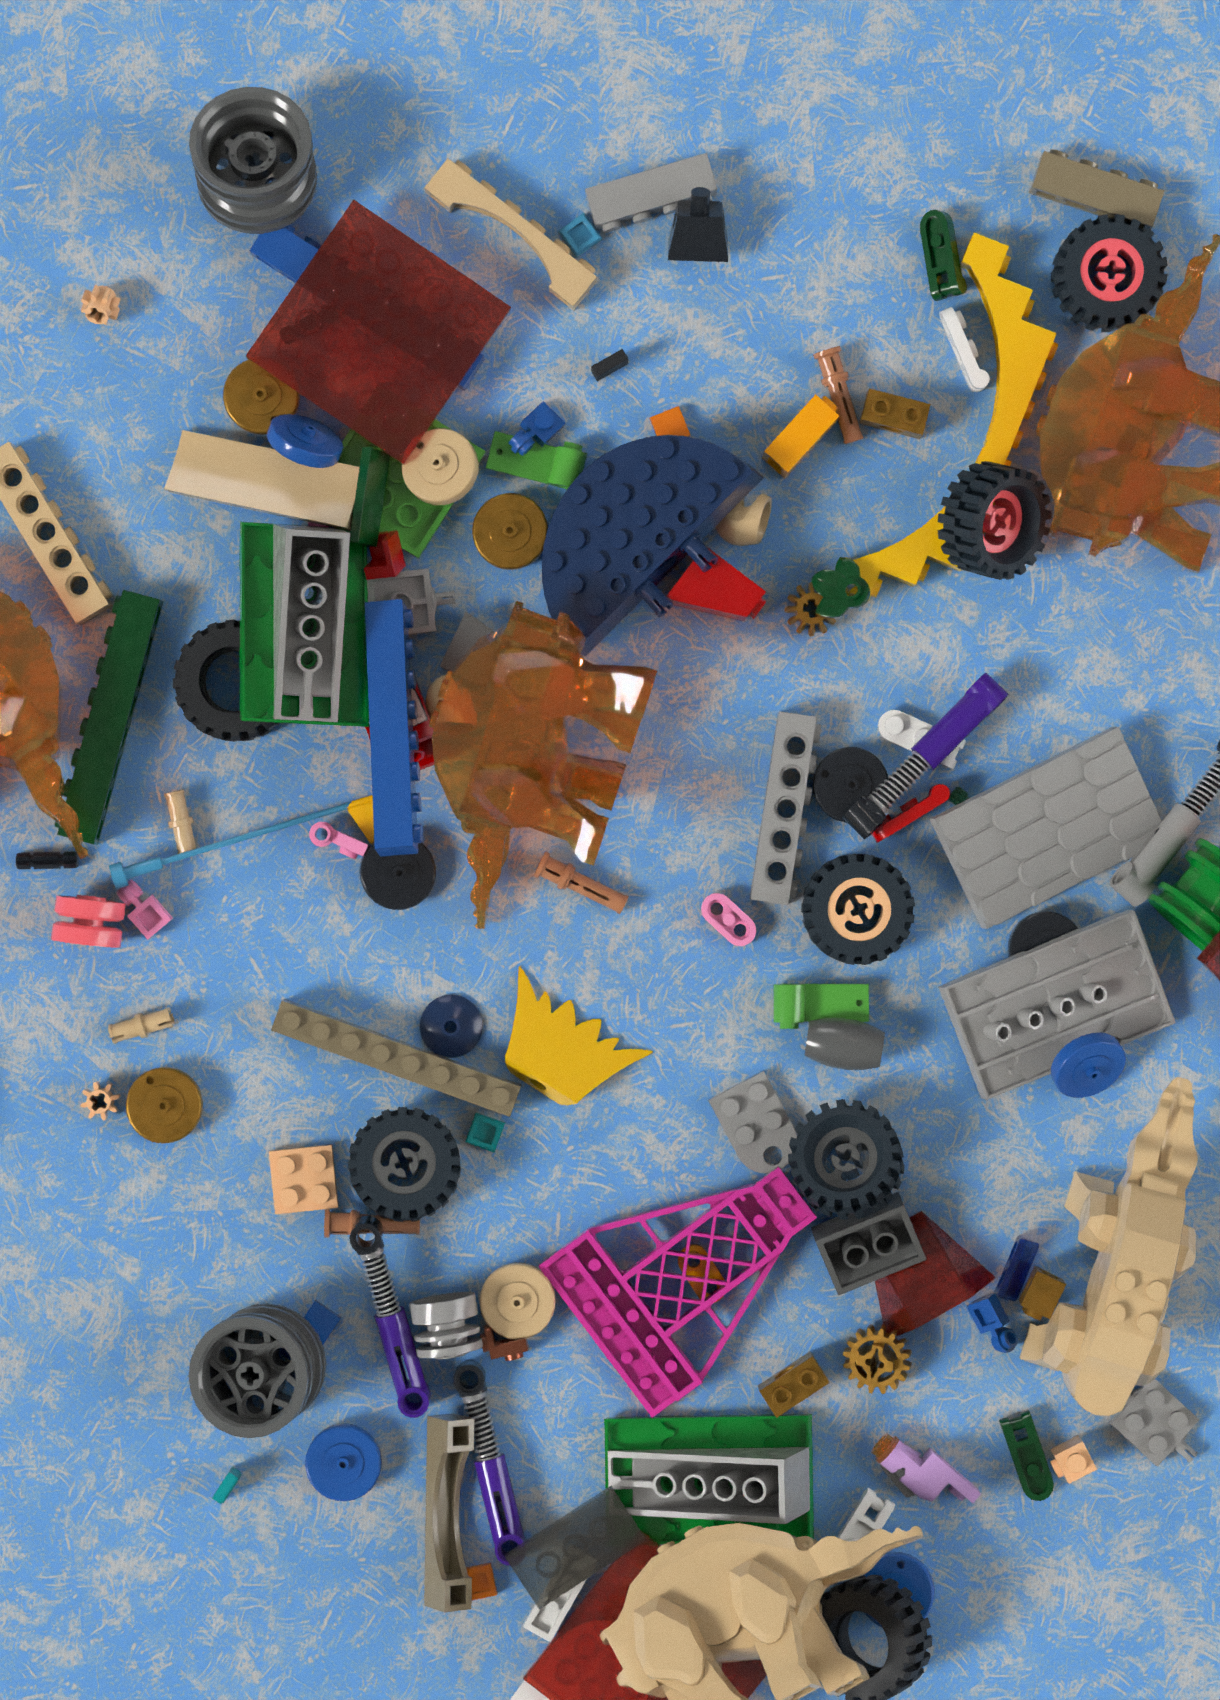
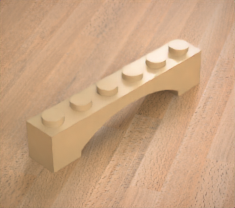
M447 158L424 187L426 194L450 213L454 208L475 211L489 216L513 230L534 250L545 266L551 280V284L548 286L549 292L574 311L597 282V276L593 274L596 269L583 258L578 262L569 255L571 249L556 238L553 242L545 236L546 229L537 221L531 219L528 222L519 214L522 210L512 201L507 199L503 202L496 197L497 190L488 182L482 179L479 183L471 177L472 170L463 162L457 160L454 163Z

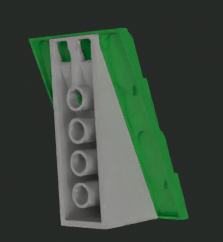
M240 521V720L369 727L365 602H368V587L364 567L367 565V546L350 542V531L334 527ZM309 588V593L305 596V591Z
M774 1414L659 1416L653 1418L608 1417L604 1419L606 1545H661L671 1541L677 1544L686 1539L684 1534L688 1530L696 1526H702L704 1529L705 1527L734 1523L782 1531L795 1537L809 1536L814 1539L812 1414H782L777 1418Z

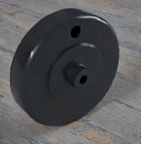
M857 747L841 748L828 754L817 766L813 777V794L818 806L826 815L837 821L847 823L842 816L863 795L869 796L872 795L873 791L876 792V788H880V784H884L885 779L888 780V774L882 762L871 752Z
M373 842L367 848L364 856H362L359 867L360 881L366 894L378 905L392 910H404L418 905L429 895L436 878V865L431 852L423 843H418V854L380 857L375 850Z
M1039 911L1029 914L1020 920L1011 932L1008 941V957L1022 951H1028L1076 930L1078 927L1069 918L1057 912Z

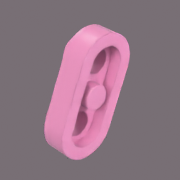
M713 893L703 900L701 912L704 919L731 944L745 946L753 941L756 935L755 923L727 896ZM720 903L723 906L722 913L714 915L711 912L712 904ZM743 924L746 927V933L743 936L735 935L734 928L736 925Z

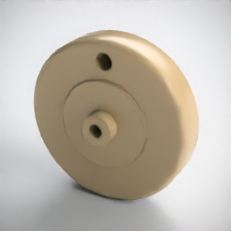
M446 428L432 429L420 434L410 443L402 460V475L405 484L418 499L432 505H447L463 498L473 487L479 470L478 457L470 442L460 433Z
M521 1262L508 1263L494 1270L485 1280L479 1299L480 1311L486 1324L498 1335L514 1340L527 1339L540 1333L550 1322L556 1304L555 1291L548 1278L539 1268Z

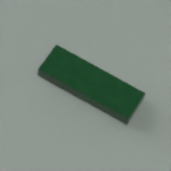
M372 447L362 448L350 530V542L367 547H377L390 453Z

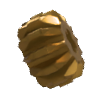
M812 582L808 584L807 594L801 585L797 586L796 590L801 598L799 599L795 595L789 594L787 599L796 604V606L784 608L786 613H795L796 615L787 621L788 624L792 625L799 620L801 624L796 630L797 633L801 634L806 625L809 626V636L813 637L815 635V625H817L819 631L824 634L827 632V628L822 621L824 620L834 625L836 620L834 618L822 617L815 613L814 618H810L808 612H803V605L807 607L808 601H813L814 606L817 607L823 596L814 593L815 589Z

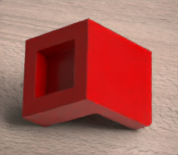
M398 530L379 532L377 547H369L372 560L364 567L366 580L396 577L406 566Z

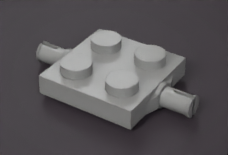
M429 568L402 571L396 577L367 580L368 602L403 599L406 607L412 609L414 626L409 628V635L437 632L435 620L437 606L456 604L455 598L443 599L455 597L454 590L435 593L431 585Z
M1156 1379L1148 1385L1141 1386L1132 1391L1123 1410L1118 1412L1109 1422L1110 1425L1157 1467L1175 1450L1188 1463L1193 1460L1188 1453L1193 1457H1196L1198 1454L1184 1440L1187 1433L1199 1419Z

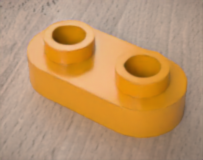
M690 1244L689 1253L708 1255V1252L702 1246ZM686 1246L681 1249V1252L686 1251ZM678 1256V1265L683 1272L685 1257ZM700 1259L697 1266H690L687 1262L686 1275L705 1277L707 1260ZM710 1261L708 1278L725 1280L715 1263ZM687 1280L698 1298L701 1299L704 1283ZM706 1292L705 1298L708 1297L711 1293Z

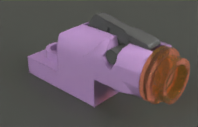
M886 1433L879 1439L871 1451L876 1456L875 1460L880 1463L883 1471L905 1497L917 1495L921 1499L933 1501L948 1483L951 1484L948 1490L961 1501L967 1498L970 1502L974 1503L981 1495L975 1485L931 1448L920 1457V1452L904 1444L898 1437H891Z

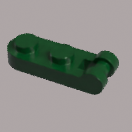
M930 210L921 219L920 233L930 293L935 301L946 299L949 294L957 296L966 293L967 284L961 272L952 218L944 211ZM947 273L948 282L944 283L942 275Z
M1030 1411L1021 1412L1019 1417L1010 1420L1008 1417L1000 1419L999 1423L1025 1495L1031 1500H1045L1053 1492L1054 1483ZM1025 1428L1027 1437L1016 1440L1014 1431Z

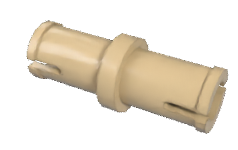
M184 789L165 793L164 797L166 798L171 820L168 822L169 828H173L178 850L177 854L196 849L191 823H194L193 817H189Z
M168 1007L146 1015L138 1013L132 1019L109 1024L108 1031L113 1044L138 1036L145 1038L149 1036V1033L175 1027L173 1013H171V1009Z

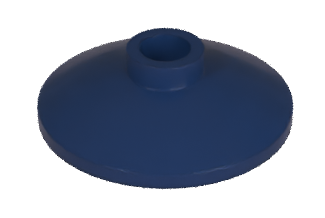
M444 995L436 998L428 1004L420 1019V1033L424 1043L432 1052L443 1057L455 1058L467 1054L477 1045L482 1035L483 1022L479 1010L470 1000L459 995ZM447 1021H454L456 1023L457 1029L455 1032L449 1033L445 1030V1023Z

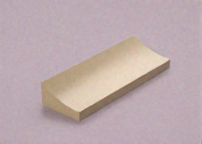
M182 430L176 456L164 490L173 494L350 531L359 467L338 462L334 466L327 468L308 467L287 459L275 449Z

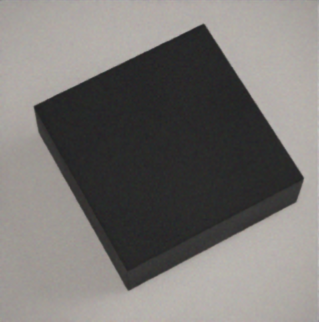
M621 349L591 366V372L596 381L627 365L628 357L624 350Z

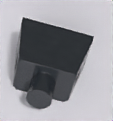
M705 187L693 188L691 190V200H680L677 202L668 239V260L728 262V237L723 204L720 201H710L709 189Z

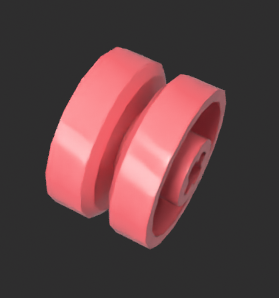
M56 895L54 911L60 916L73 917V922L57 921L53 923L51 940L89 946L121 948L123 932L116 927L104 926L103 923L104 921L120 922L124 920L126 903L108 901L104 897L77 895L73 897Z

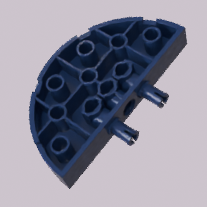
M661 435L637 439L620 445L591 463L573 481L561 498L547 529L543 547L542 582L545 600L553 623L573 653L587 656L642 600L649 605L657 617L665 615L667 611L664 608L667 607L670 610L673 602L662 593L657 585L687 555L693 559L702 572L712 568L709 564L710 562L713 565L717 563L718 557L708 549L702 540L764 477L740 457L715 444L697 438L677 435Z

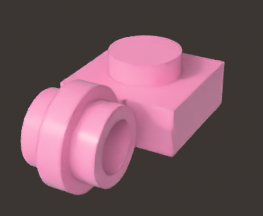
M317 822L309 831L310 840L316 846L325 847L333 842L341 846L339 853L355 860L358 854L364 856L367 848L370 846L363 841L335 830L327 822ZM320 828L326 829L328 833L325 840L317 838V831Z
M130 880L128 881L129 886L120 888L116 893L127 906L133 903L136 907L127 917L148 940L172 920L173 917L153 894L142 902L140 898L143 894L142 889L135 881Z

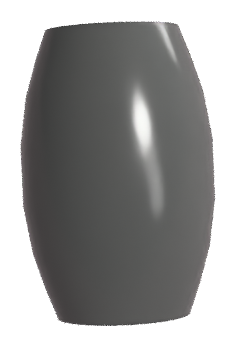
M822 1018L811 1020L809 1022L804 1055L832 1068L844 1070L878 1068L881 1063L885 1032L870 1024L853 1019Z

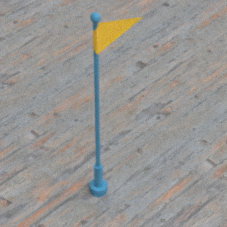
M370 795L167 858L160 859L159 856L123 867L122 862H117L109 865L115 888L119 889L129 886L127 879L163 869L165 864L348 809V812L369 843L372 844L374 842L373 796Z

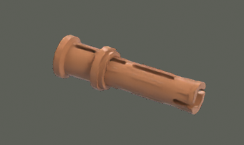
M837 346L815 353L813 357L819 362L823 376L821 383L824 385V388L828 387L831 400L838 407L836 413L839 415L837 420L844 439L843 442L848 444L861 440L864 437L861 433L846 384L849 374L843 369L839 355L841 348Z
M545 851L533 875L534 877L538 878L541 876L557 884V888L560 890L569 888L616 911L618 914L622 912L629 896L623 895L575 871L576 867H573V864L569 863L566 865L550 857V853Z
M325 1209L324 1238H329L330 1235H350L354 1222L362 1216H368V1214H360V1211L351 1210L350 1213H331L330 1209ZM378 1214L370 1215L376 1217L381 1222L383 1234L419 1235L420 1220L397 1222L390 1218L385 1219ZM362 1229L358 1232V1234L373 1233L368 1229Z

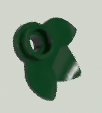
M840 557L836 563L835 570H821L811 578L814 589L823 596L816 609V613L822 617H840L849 608L861 607L869 600V584L861 578L860 567L857 563L849 558ZM853 587H857V593L853 596H850V590Z

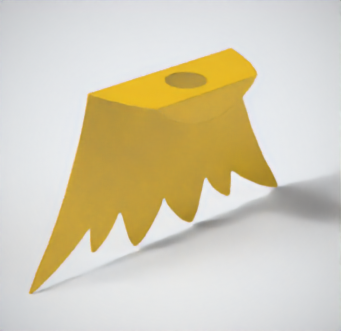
M519 966L516 1012L505 1055V1063L509 1072L559 1105H574L621 1069L653 1053V1051L643 1049L613 1050L619 1038H608L597 1042L601 1029V1019H591L575 1026V1009L571 1000L564 1002L551 1013L548 993L545 991L539 1001H537L528 977L521 966Z

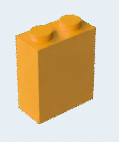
M815 394L765 449L762 459L785 479L836 423L839 417L836 413L838 407L826 396L819 398Z

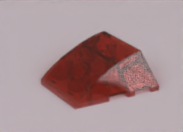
M922 1211L909 1218L927 1260L875 1281L886 1332L890 1334L896 1329L898 1330L896 1336L917 1329L966 1301L996 1278Z

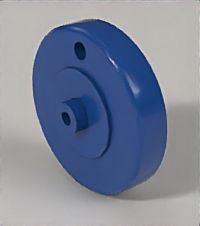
M296 414L276 416L272 419L267 431V439L278 453L304 466L313 468L334 466L339 461L343 451V443L333 430L305 416Z
M1107 1033L1086 1034L1072 1040L1059 1051L1051 1066V1077L1062 1094L1073 1098L1089 1097L1107 1089L1118 1079L1126 1064V1054L1114 1036Z
M342 1423L329 1426L313 1439L308 1448L305 1460L306 1473L312 1486L326 1498L335 1501L358 1499L373 1488L380 1475L382 1456L379 1445L369 1432L357 1425Z
M901 1552L886 1553L869 1572L864 1574L865 1577L881 1575L883 1581L888 1578L898 1581L899 1585L897 1588H908L913 1593L910 1598L914 1602L920 1601L924 1608L920 1611L923 1618L928 1615L934 1602L935 1586L931 1573L919 1559ZM865 1613L871 1621L882 1627L876 1619Z

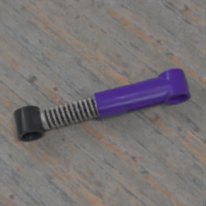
M984 673L967 690L964 696L911 748L912 756H908V760H904V764H900V768L897 767L896 772L893 771L892 776L889 775L888 780L885 779L884 784L881 783L880 788H876V792L873 791L872 795H863L842 818L864 840L867 839L887 818L885 812L888 811L889 807H892L891 804L896 803L895 800L900 799L899 796L904 795L903 792L908 791L907 788H911L912 783L916 784L915 780H920L919 776H924V771L928 772V769L934 770L1009 694L992 677Z
M370 1215L362 1216L353 1224L349 1236L350 1244L357 1254L360 1255L361 1260L364 1261L362 1265L366 1266L364 1271H367L365 1276L369 1277L367 1281L371 1282L368 1286L372 1287L370 1292L374 1294L371 1297L375 1298L373 1302L377 1303L375 1308H378L374 1318L397 1393L398 1408L405 1416L417 1418L422 1416L428 1409L431 1397L430 1387L425 1381L419 1357H417L416 1346L405 1309L402 1306H398L399 1301H396L398 1297L395 1296V1286L392 1285L393 1280H390L392 1276L389 1274L390 1270L387 1269L389 1265L386 1264L387 1259L384 1258L386 1255L383 1253V1226L376 1217ZM362 1229L371 1230L375 1238L369 1241L363 1240L358 1232ZM401 1355H403V1358H404V1362H405V1365H406V1369H407V1372H408V1375H409V1380H408L407 1375H406V1371H405V1368H404V1364H403ZM417 1393L421 1396L422 1400L418 1403H412L407 1399L406 1395Z
M466 1360L456 1368L453 1384L459 1393V1397L463 1398V1403L467 1405L464 1407V1409L468 1410L465 1414L469 1415L470 1418H474V1442H476L474 1447L477 1448L475 1453H478L476 1457L478 1459L474 1461L495 1547V1555L502 1564L507 1566L516 1565L524 1559L527 1540L524 1536L505 1455L498 1452L500 1448L496 1447L498 1445V1442L495 1441L497 1437L493 1436L496 1432L493 1431L494 1426L491 1425L493 1421L490 1420L491 1415L488 1414L490 1410L487 1409L489 1404L486 1403L488 1399L485 1397V1392L487 1391L485 1383L486 1372L479 1362ZM471 1370L477 1374L478 1382L474 1385H466L461 1380V1374ZM501 1501L503 1504L504 1513L508 1525V1529L505 1530L498 1505V1502ZM507 1540H513L518 1543L520 1549L514 1554H509L503 1550L502 1544Z

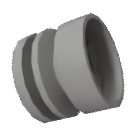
M474 1292L435 1295L409 1303L412 1324L427 1326L428 1329L414 1336L416 1342H429V1344L416 1348L417 1357L449 1359L466 1355L483 1347L482 1338L467 1337L481 1331L479 1325L465 1324V1319L478 1314Z

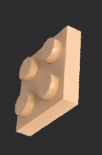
M333 1144L269 1151L275 1214L339 1207Z

